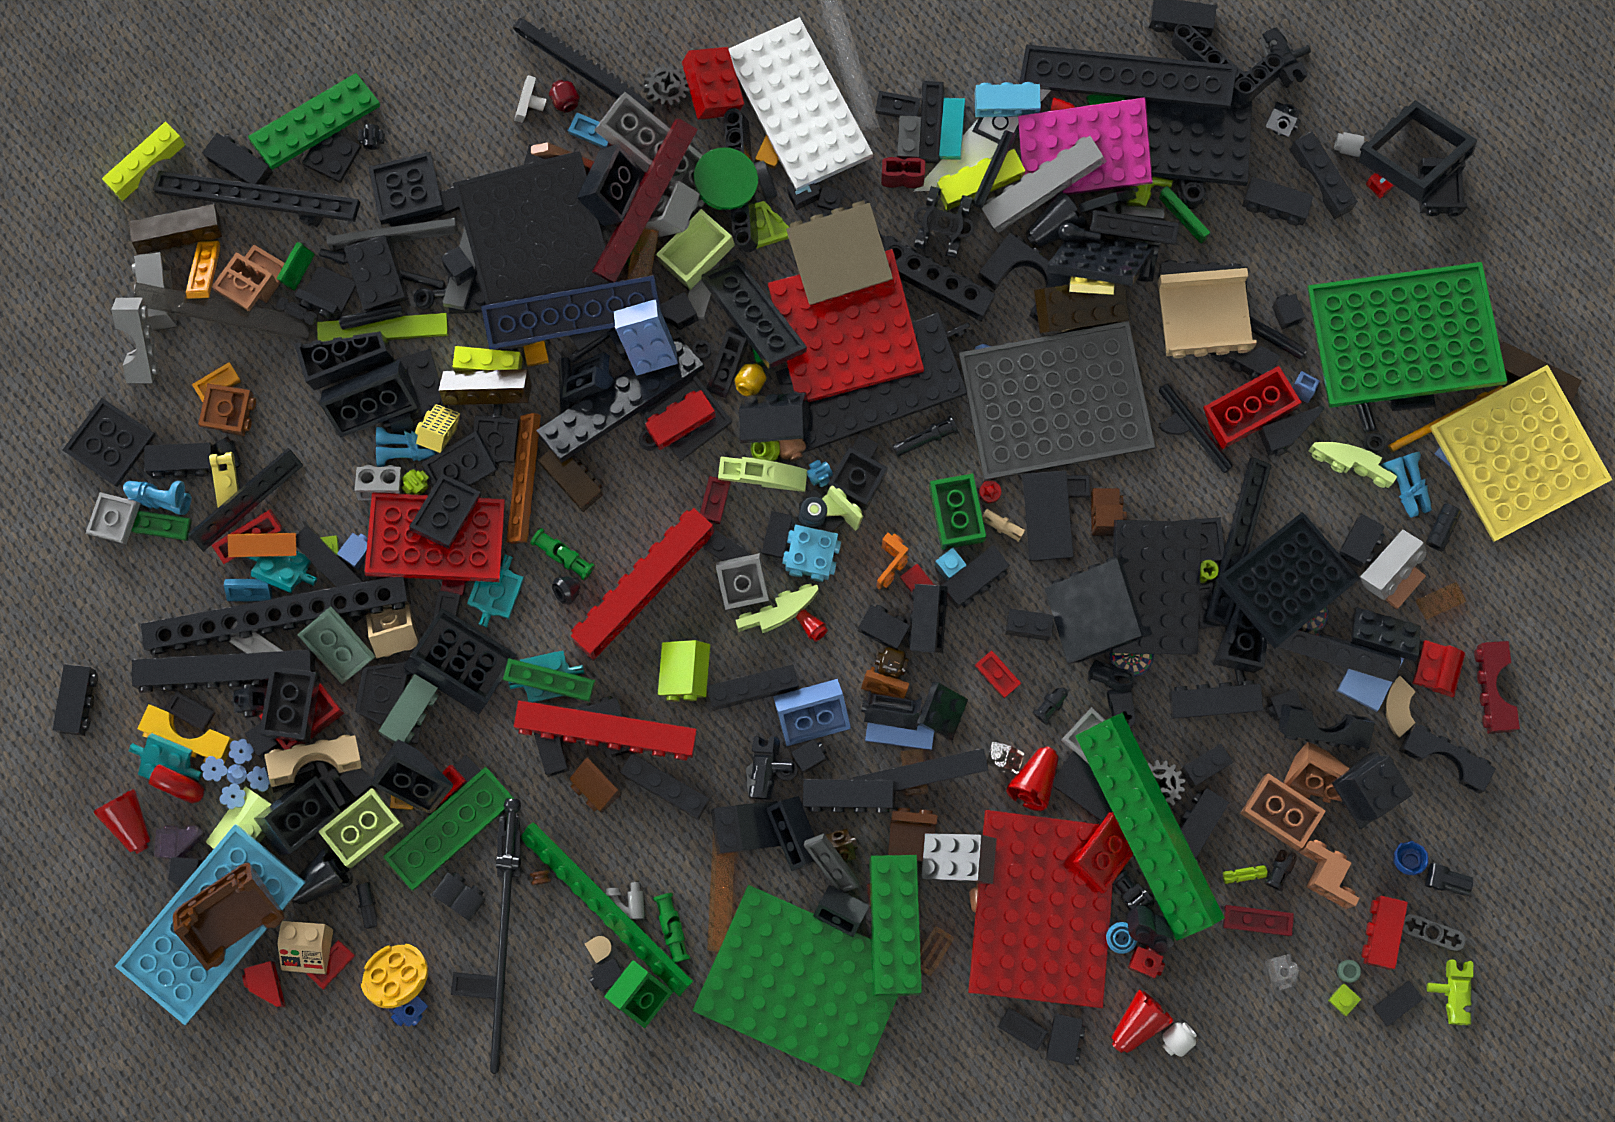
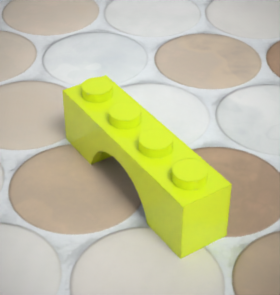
M165 121L109 171L102 180L123 201L139 187L142 176L152 165L160 160L170 159L186 144L180 135Z

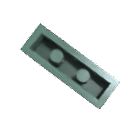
M414 674L379 729L378 734L393 743L399 739L409 744L415 734L412 732L416 724L420 726L427 715L424 713L428 705L432 707L439 696L436 694L438 688Z

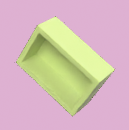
M701 209L690 220L688 228L684 232L677 233L656 255L660 264L691 290L702 279V275L709 272L735 244L732 236Z

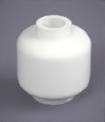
M1176 1022L1163 1033L1162 1038L1165 1043L1162 1046L1171 1056L1175 1053L1177 1056L1182 1057L1196 1045L1195 1037L1197 1035L1187 1023L1181 1024Z

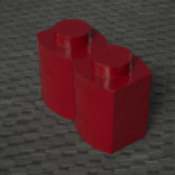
M897 157L882 159L881 185L889 188H896L902 185L907 188H920L924 186L925 160L920 158H907L903 160Z

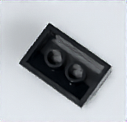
M806 392L743 397L739 408L740 443L804 439L812 414Z

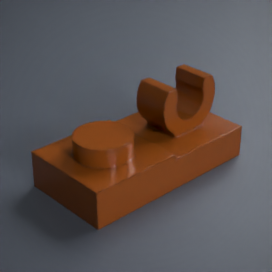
M871 667L870 670L866 671L861 689L878 695L905 699L910 683L875 673V667Z

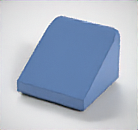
M1301 371L1292 388L1299 399L1309 403L1320 381Z

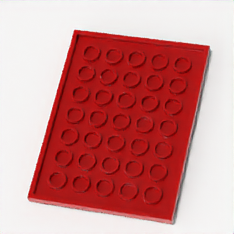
M991 810L985 811L983 835L997 838L993 884H978L968 993L1103 1008L1108 950L1106 934L1110 925L1113 885L1110 886L1106 893H1100L1073 863L1100 824Z

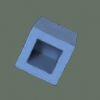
M352 533L338 551V556L359 570L365 562L368 538L363 534L357 536Z

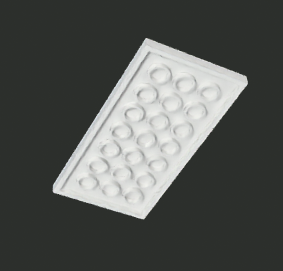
M800 17L729 48L737 80L796 191L873 158V153Z

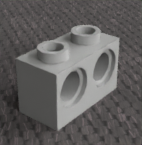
M372 465L357 467L355 480L357 499L371 500L372 493L402 494L403 489L401 487L403 486L402 478L404 476L401 467L393 465L386 467H375ZM395 480L393 483L387 484L388 481Z

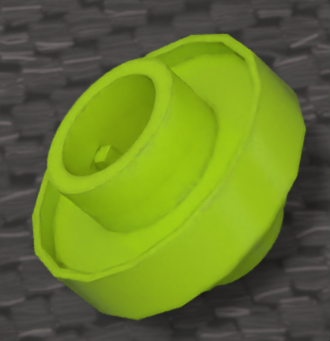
M779 441L751 443L753 458L774 462L780 453Z

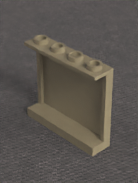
M865 201L852 204L853 208L851 209L837 208L831 211L832 215L826 217L823 214L810 217V222L796 221L789 224L790 228L786 229L809 305L893 280L870 203L865 204Z

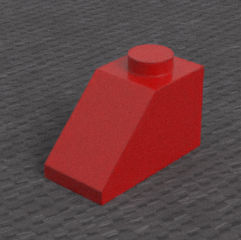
M269 961L244 968L245 974L242 975L245 988H248L250 992L276 1007L286 1006L275 962Z

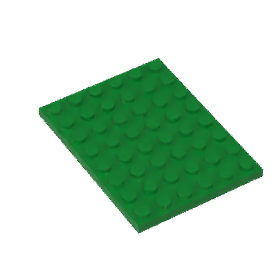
M1482 262L1308 285V296L1329 408L1498 386L1507 383Z
M748 885L692 1011L860 1086L898 996L873 995L872 940L858 933L851 937L813 917V913Z

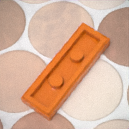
M296 533L228 534V557L297 555Z

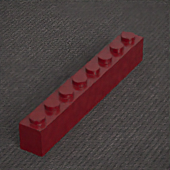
M676 119L673 122L642 179L623 222H619L593 269V273L611 283L616 281L698 129L681 119Z

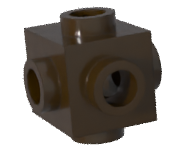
M847 828L825 835L845 863L856 859L854 850L858 849L855 836L850 837Z

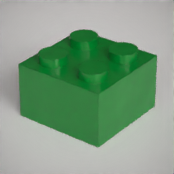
M632 960L604 997L643 1028H646L673 991Z

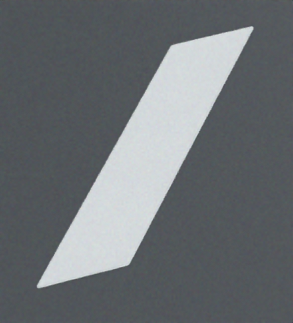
M1040 89V102L1051 90ZM984 117L978 129L1001 139L1005 130L1014 133L1019 121L1018 117H1008V127L1005 130L999 131L992 125L993 117ZM997 117L994 120V124L1002 128L1007 124V121L1004 117ZM976 121L963 135L961 160L942 159L924 179V186L916 188L914 191H929L931 186H937V182L941 177L948 174L952 176L966 166L973 167L984 158L990 159L994 155L998 144L972 132L977 123Z

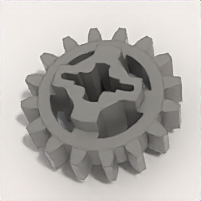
M1158 760L1154 761V766L1148 763L1152 772L1156 770L1165 771L1161 775H1156L1155 773L1153 775L1157 782L1160 780L1164 781L1163 786L1165 788L1162 787L1161 791L1169 797L1166 798L1167 803L1171 807L1174 806L1175 802L1173 799L1178 801L1181 799L1178 792L1185 791L1183 787H1180V784H1183L1185 779H1179L1178 777L1182 772L1174 771L1175 764L1168 767L1166 760L1162 765H1160ZM1171 777H1172L1173 780H1174L1175 788H1174L1173 786H1171V781H1170V778H1171Z

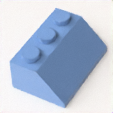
M838 679L773 696L786 746L851 729L844 696Z

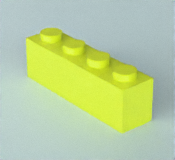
M1015 149L1007 152L990 192L1020 180L1025 174V169ZM984 158L973 167H963L958 173L952 176L948 174L939 179L936 187L943 189L941 200L947 211L960 205L962 195L970 196L974 199L991 159Z

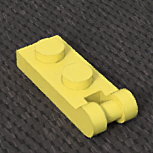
M227 452L221 456L212 454L209 457L218 508L239 490L233 452ZM220 464H226L228 470L220 471Z

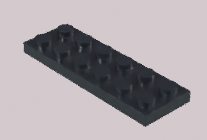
M739 259L702 275V282L768 369L806 353L807 346Z

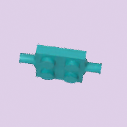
M298 551L296 556L246 557L257 562L251 570L252 577L289 593L302 581L315 586L318 580L317 577L306 573L312 562L303 553Z
M504 555L500 568V582L475 581L467 605L483 612L478 624L482 627H488L491 616H500L506 619L511 617L525 579L523 576L514 574L509 570L513 559L511 556Z
M564 650L520 659L521 662L573 675L584 674V670H579L584 669L583 664L569 667ZM509 682V684H513L509 685L510 690L523 687L527 693L528 702L531 703L563 696Z
M153 733L148 736L144 748L134 743L129 747V752L141 757L138 775L147 779L150 778L151 773L158 764L197 781L202 776V772L190 767L191 749Z

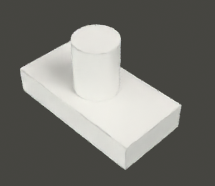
M528 75L525 80L514 121L523 123L528 107L543 112L546 99L531 95L536 80L535 77Z

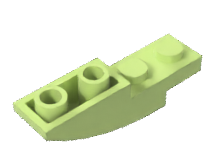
M1315 442L1309 449L1314 459L1321 462L1326 461L1331 464L1333 470L1339 473H1347L1353 467L1355 473L1363 477H1370L1373 479L1374 484L1382 488H1389L1397 478L1396 475L1379 466L1382 457L1356 446L1337 442Z
M721 457L718 480L759 484L767 488L805 492L806 471L808 470L755 458Z
M806 584L799 587V591L793 593L790 590L778 594L779 597L775 598L777 607L773 608L770 605L761 608L759 613L752 615L751 612L740 615L739 619L736 620L738 631H744L760 625L763 634L787 623L813 601L818 594V586Z

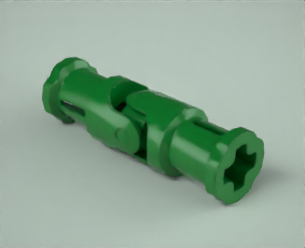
M539 529L533 536L530 544L545 551V555L560 564H564L568 571H574L581 576V580L585 581L592 573L595 565L583 560L579 553L571 550L557 538L553 539L544 533V529Z
M666 893L653 899L654 902H657L660 913L658 918L665 943L670 949L672 961L679 963L691 958L686 952L685 936L682 931L678 911H675L672 901L673 893Z

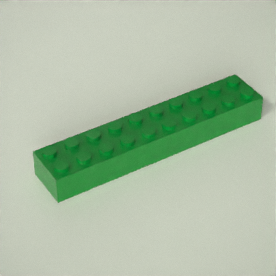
M1123 713L1075 735L1176 941L1208 928L1224 919L1225 917Z

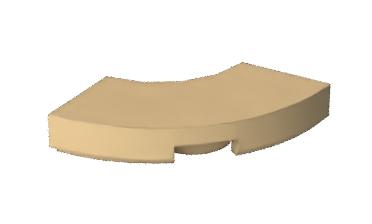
M1398 676L1395 683H1392L1386 696V718L1397 738H1400L1415 724L1410 714L1409 705L1416 691L1401 676Z

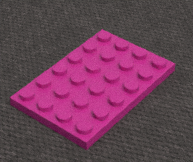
M1145 98L1018 116L1021 159L1025 169L1024 175L1028 173L1033 174L1039 170L1041 164L1046 161L1051 162L1057 158L1059 152L1064 149L1069 150L1075 146L1076 141L1080 138L1091 136L1107 162L1063 190V193L1072 195L1153 184Z

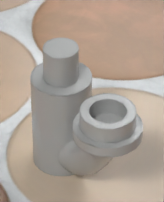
M639 882L630 883L631 892H628V907L618 898V896H621L619 888L606 889L605 894L631 920L645 919L643 891H640Z

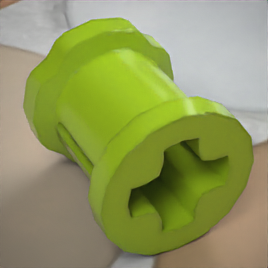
M1205 560L1200 564V583L1207 582L1218 575V566L1214 561Z

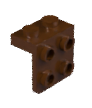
M898 807L897 811H892L888 855H917V861L923 862L925 834H935L938 815H933L931 810H919V813H912L909 808Z

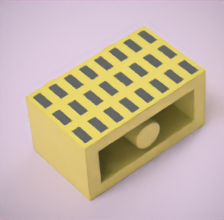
M436 404L431 411H427L424 421L418 423L415 434L418 435L416 444L441 453L457 430L460 413Z

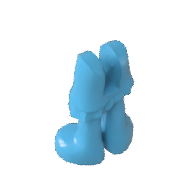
M376 427L377 446L388 444L408 445V448L376 447L377 467H384L388 459L411 458L413 461H421L438 454V452L431 449H422L421 445L416 444L418 435L413 431L411 433L404 431V435L390 434L383 427Z
M1420 452L1411 453L1381 464L1382 468L1393 472L1397 476L1396 479L1401 492L1399 496L1401 498L1400 502L1410 518L1416 517L1419 514L1415 500L1418 501L1423 513L1432 510L1428 485L1425 486V479L1421 480L1419 471ZM1404 465L1407 467L1408 472L1410 474L1413 484L1412 487H1410Z
M128 481L123 485V490L129 500L141 503L140 505L150 509L155 508L158 510L162 507L179 515H185L189 511L192 497L191 494L184 493L185 484L183 481L173 482L169 491L158 490L156 486L145 481Z

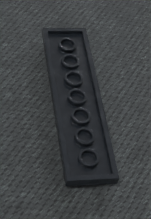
M678 337L674 340L678 364L637 376L632 367L614 379L609 388L588 396L539 428L537 433L558 460L563 463L704 370V364L684 341Z

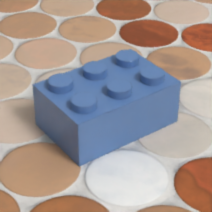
M656 299L614 311L615 329L636 376L678 364L676 346Z

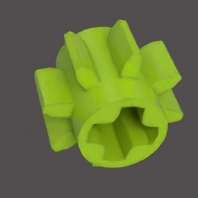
M413 469L402 478L404 486L401 488L406 494L421 495L429 487L427 484L429 477L423 470L416 472Z

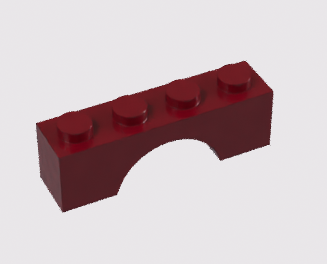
M1509 641L1481 643L1474 651V658L1476 662H1479L1480 671L1477 672V681L1482 686L1480 704L1484 706L1485 715L1482 718L1483 726L1487 728L1488 734L1515 732L1520 729L1517 707L1504 701L1499 695L1496 686L1499 672L1511 663Z

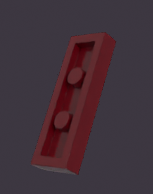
M1231 905L1224 906L1225 918L1223 919V928L1292 936L1294 913Z

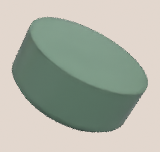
M1344 960L1337 967V975L1343 982L1352 983L1359 979L1361 968L1354 960Z

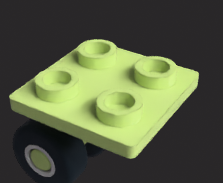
M831 486L827 495L822 499L810 497L802 503L799 521L804 527L818 529L823 525L826 516L841 515L856 531L861 524L863 515L861 509L856 504H851L846 499L847 496L841 489Z

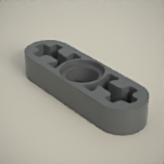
M1413 914L1405 916L1402 930L1404 934L1449 951H1458L1464 947L1466 940L1460 931ZM1413 919V924L1419 927L1422 926V922L1425 923L1421 929V935L1418 934L1420 932L1419 929L1413 928L1409 931L1405 922ZM1430 926L1438 930V936L1434 940L1430 939L1426 934ZM1456 935V939L1459 941V944L1451 946L1452 942L1446 939L1443 940V943H1440L1443 936L1454 937Z

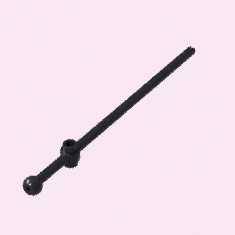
M507 798L504 802V809L508 812L504 855H497L496 868L503 869V886L490 1072L492 1074H496L499 1071L512 872L521 868V856L514 855L516 813L521 809V802L519 799Z

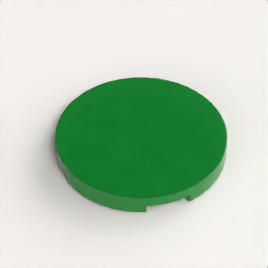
M716 148L708 151L697 162L693 174L696 192L700 194L699 197L709 206L719 210L743 207L752 199L758 185V174L753 162L745 154L732 148Z

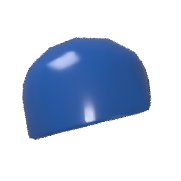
M1414 841L1401 842L1394 852V864L1405 875L1413 876L1425 871L1429 863L1428 853L1424 847Z

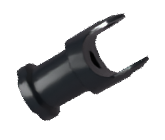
M1056 688L1051 694H1047L1044 697L1045 701L1032 714L1042 723L1048 725L1051 716L1056 710L1059 711L1062 708L1063 701L1068 695L1067 689Z
M1285 850L1278 852L1272 864V872L1264 882L1266 885L1278 891H1283V884L1288 874H1291L1297 861V854L1294 852L1289 854L1286 861L1284 860L1287 852Z

